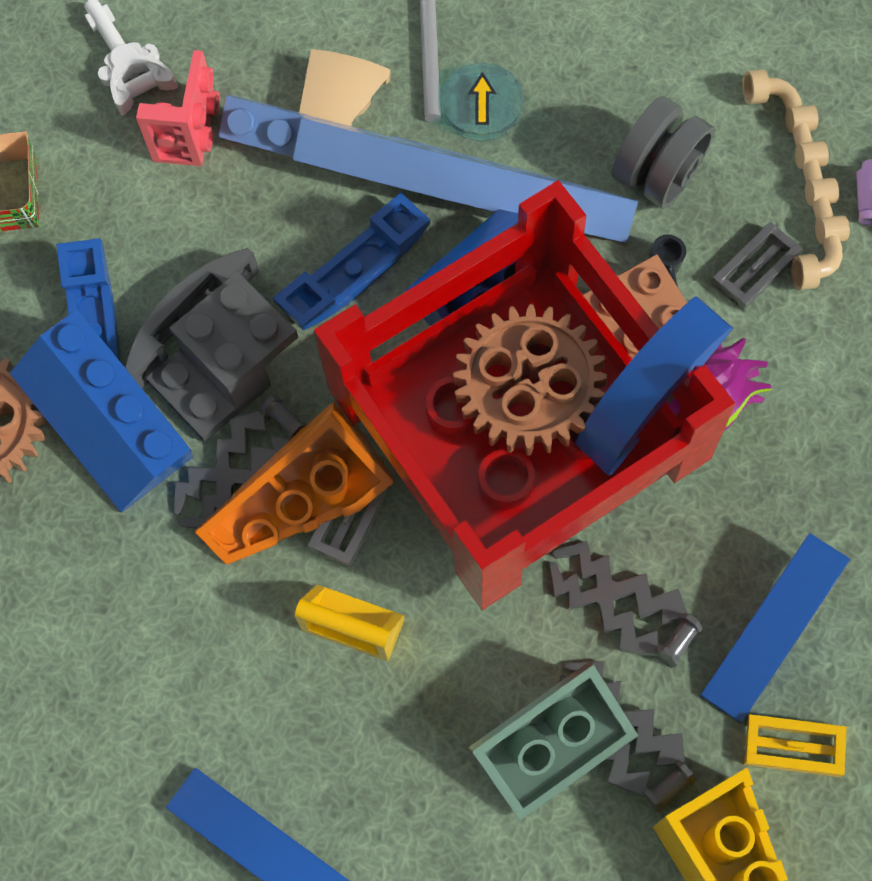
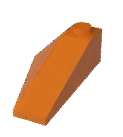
M334 401L286 443L196 529L195 533L228 565L275 546L280 540L303 531L307 533L317 529L322 523L342 515L347 517L359 512L394 483V479L366 435L357 425L353 426L342 409Z

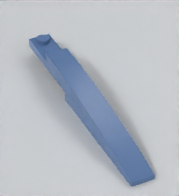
M226 95L219 132L220 138L291 156L293 160L494 212L502 209L518 213L519 203L559 180L587 215L584 233L627 243L639 200L402 137H389L243 97Z

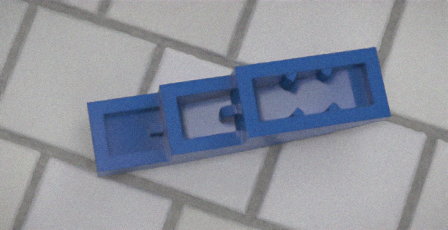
M809 533L700 697L738 723H741L847 566L850 558Z
M196 767L166 806L169 811L262 881H350Z

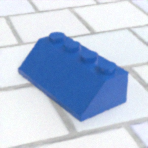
M78 309L40 335L9 373L121 513L193 458L189 446Z

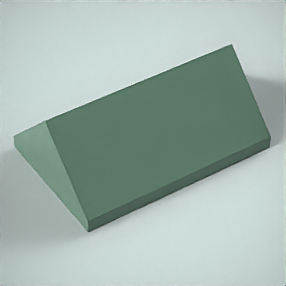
M589 661L469 748L521 821L639 735L593 663Z

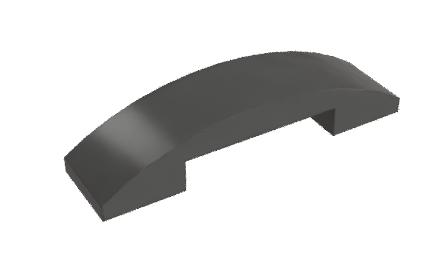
M245 248L234 251L205 264L179 282L157 304L139 330L126 364V370L142 389L148 384L145 377L169 358L163 347L173 336L169 328L237 271L248 282L259 272L254 253L251 250Z

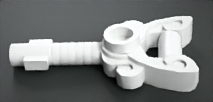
M88 0L85 3L84 8L88 13L85 15L87 22L93 32L96 30L100 32L111 51L104 59L106 66L99 68L98 76L103 85L110 86L114 103L120 115H125L131 109L134 103L132 98L156 86L160 90H173L178 87L174 74L159 61V52L155 45L146 44L141 48V45L136 42L125 44L112 23L115 21V18L107 4L102 6L99 0Z

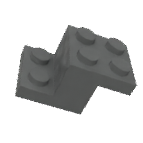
M237 271L169 328L179 350L145 378L189 427L206 442L229 422V419L238 415L271 386L265 366L299 338L297 330Z

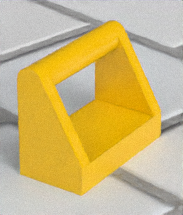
M318 584L300 599L295 610V618L302 631L387 662L390 659L405 619L402 614Z

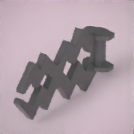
M271 395L262 404L260 410L229 419L233 439H217L216 466L212 469L187 467L189 483L175 482L174 513L178 516L182 515L187 496L201 501L202 482L216 483V495L203 494L204 518L180 519L178 524L181 527L197 529L233 495V488L236 485H243L307 425L282 404V400L279 397ZM272 418L287 433V439L271 436L273 449L251 446V470L231 468L230 454L247 455V430L267 433L266 419Z
M588 541L553 551L555 559L580 556L582 579L596 577L597 588L581 592L577 573L563 581L557 564L555 562L550 564L554 596L558 597L569 594V610L597 604L601 610L604 632L621 630L620 652L657 656L659 660L671 668L679 664V658L695 635L700 634L703 629L699 620L687 613L679 588L651 597L647 573L615 582L611 578L609 555L592 562ZM635 595L639 619L662 611V626L677 620L680 625L665 646H658L657 631L636 638L632 611L614 616V600Z
M604 661L592 662L603 679ZM587 662L567 663L566 670L568 672H575ZM561 675L559 682L564 680L566 676ZM621 681L606 683L619 703ZM654 709L625 711L624 713L633 728H638L637 734L639 736H637L635 753L660 752L656 767L674 765L676 769L654 789L650 790L647 788L650 771L627 773L630 745H625L605 759L607 761H614L608 783L645 797L652 807L661 813L669 801L689 784L693 785L697 781L692 771L685 765L683 735L679 733L653 736Z

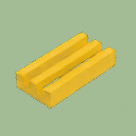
M752 714L747 716L744 765L834 777L844 776L846 726ZM758 728L834 738V746L759 737ZM757 747L833 757V764L757 754Z

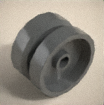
M661 96L656 98L646 108L630 130L617 154L611 176L631 190L644 184V197L664 210L677 199L693 178L709 150L716 130L714 126L698 116H693L682 122V107Z

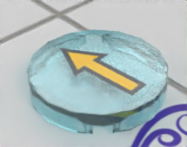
M483 62L466 65L454 72L444 84L441 95L443 117L449 127L451 125L452 128L457 130V134L465 139L480 142L499 139L506 135L507 130L512 128L513 125L515 127L521 118L524 102L521 84L511 72L499 65Z

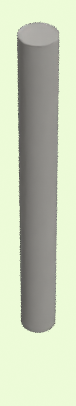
M419 0L424 117L427 122H436L441 120L435 0Z

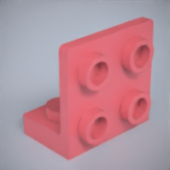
M193 51L182 107H175L164 102L156 103L155 105L139 103L136 119L153 162L202 166L204 152H210L212 149L213 129L209 126L211 116H218L220 93L219 91H214L212 67H207L203 51Z

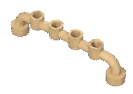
M765 69L749 70L744 73L742 82L744 99L748 105L766 103L769 99V94L780 97L785 104V125L787 131L793 134L796 144L795 162L797 167L803 170L805 177L806 202L814 210L816 239L820 244H823L825 250V257L822 261H818L815 254L794 256L791 262V277L793 285L797 290L815 289L819 286L821 278L830 276L839 268L843 258L841 241H847L850 234L847 217L845 215L833 216L830 205L837 203L839 198L837 180L835 178L823 179L820 167H825L829 159L827 144L824 141L813 142L810 131L816 130L818 126V111L814 105L803 106L797 90L788 82L779 78H769Z

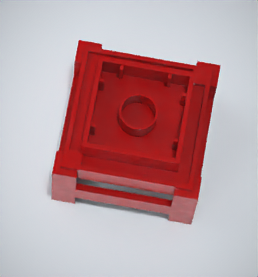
M559 180L519 203L517 224L364 317L355 304L314 329L329 392L353 426L362 421L454 553L455 574L481 611L521 586L524 568L663 476L668 475L672 482L676 483L711 460L736 404L706 365H703L694 372L691 371L672 394L681 405L678 416L675 415L665 402L638 434L641 440L612 475H607L575 444L579 434H576L571 429L569 430V446L565 447L555 438L552 439L551 453H546L540 442L534 443L531 455L526 454L524 443L520 442L517 443L511 453L507 452V441L503 437L493 446L490 445V429H486L479 434L474 433L473 424L477 417L464 420L462 408L467 403H457L455 391L461 388V386L454 384L453 373L462 370L457 366V354H468L464 349V339L471 338L479 341L476 335V325L479 323L489 330L493 328V313H496L503 321L509 320L510 307L516 309L519 317H526L528 306L533 305L536 317H543L548 307L553 308V320L556 322L566 314L571 315L569 329L573 330L581 325L586 326L583 342L596 339L598 342L597 351L592 356L600 355L605 358L604 368L597 371L607 374L606 386L597 388L604 393L607 392L632 358L576 287L578 274L638 351L659 330L585 236L587 215ZM516 261L514 275L371 363L370 351ZM534 344L527 349L531 354L537 356L545 355L551 351L544 344ZM562 359L557 361L555 365L567 364V361ZM494 365L487 369L486 372L493 377H503L510 370L503 365ZM528 375L522 376V380L529 379L532 384L538 383V378L532 380ZM564 381L556 382L550 386L553 392L562 395L574 390L570 383ZM505 393L501 395L494 394L493 398L498 400L505 395ZM516 403L509 408V411L515 416L523 417L529 415L533 408L526 403Z

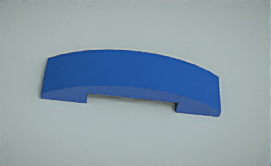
M399 193L370 217V227L311 276L306 271L273 297L274 303L302 330L318 324L352 302L388 271L430 225V219L406 196Z
M102 239L56 244L61 287L66 290L68 314L78 309L121 362L114 299Z
M695 296L657 331L625 367L585 423V429L580 432L575 444L607 475H612L641 440L638 434L695 366H703L734 328L699 297Z

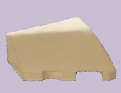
M311 49L299 113L352 126L353 120L363 114L371 105L370 99L380 86L390 81L391 71L386 67L357 57Z

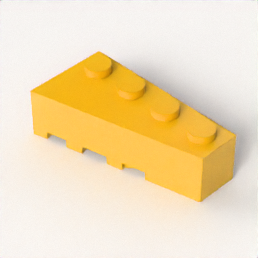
M748 767L668 814L653 826V829L685 881L788 880L781 860H777L767 832L770 828L763 809L759 810L751 786L754 784Z

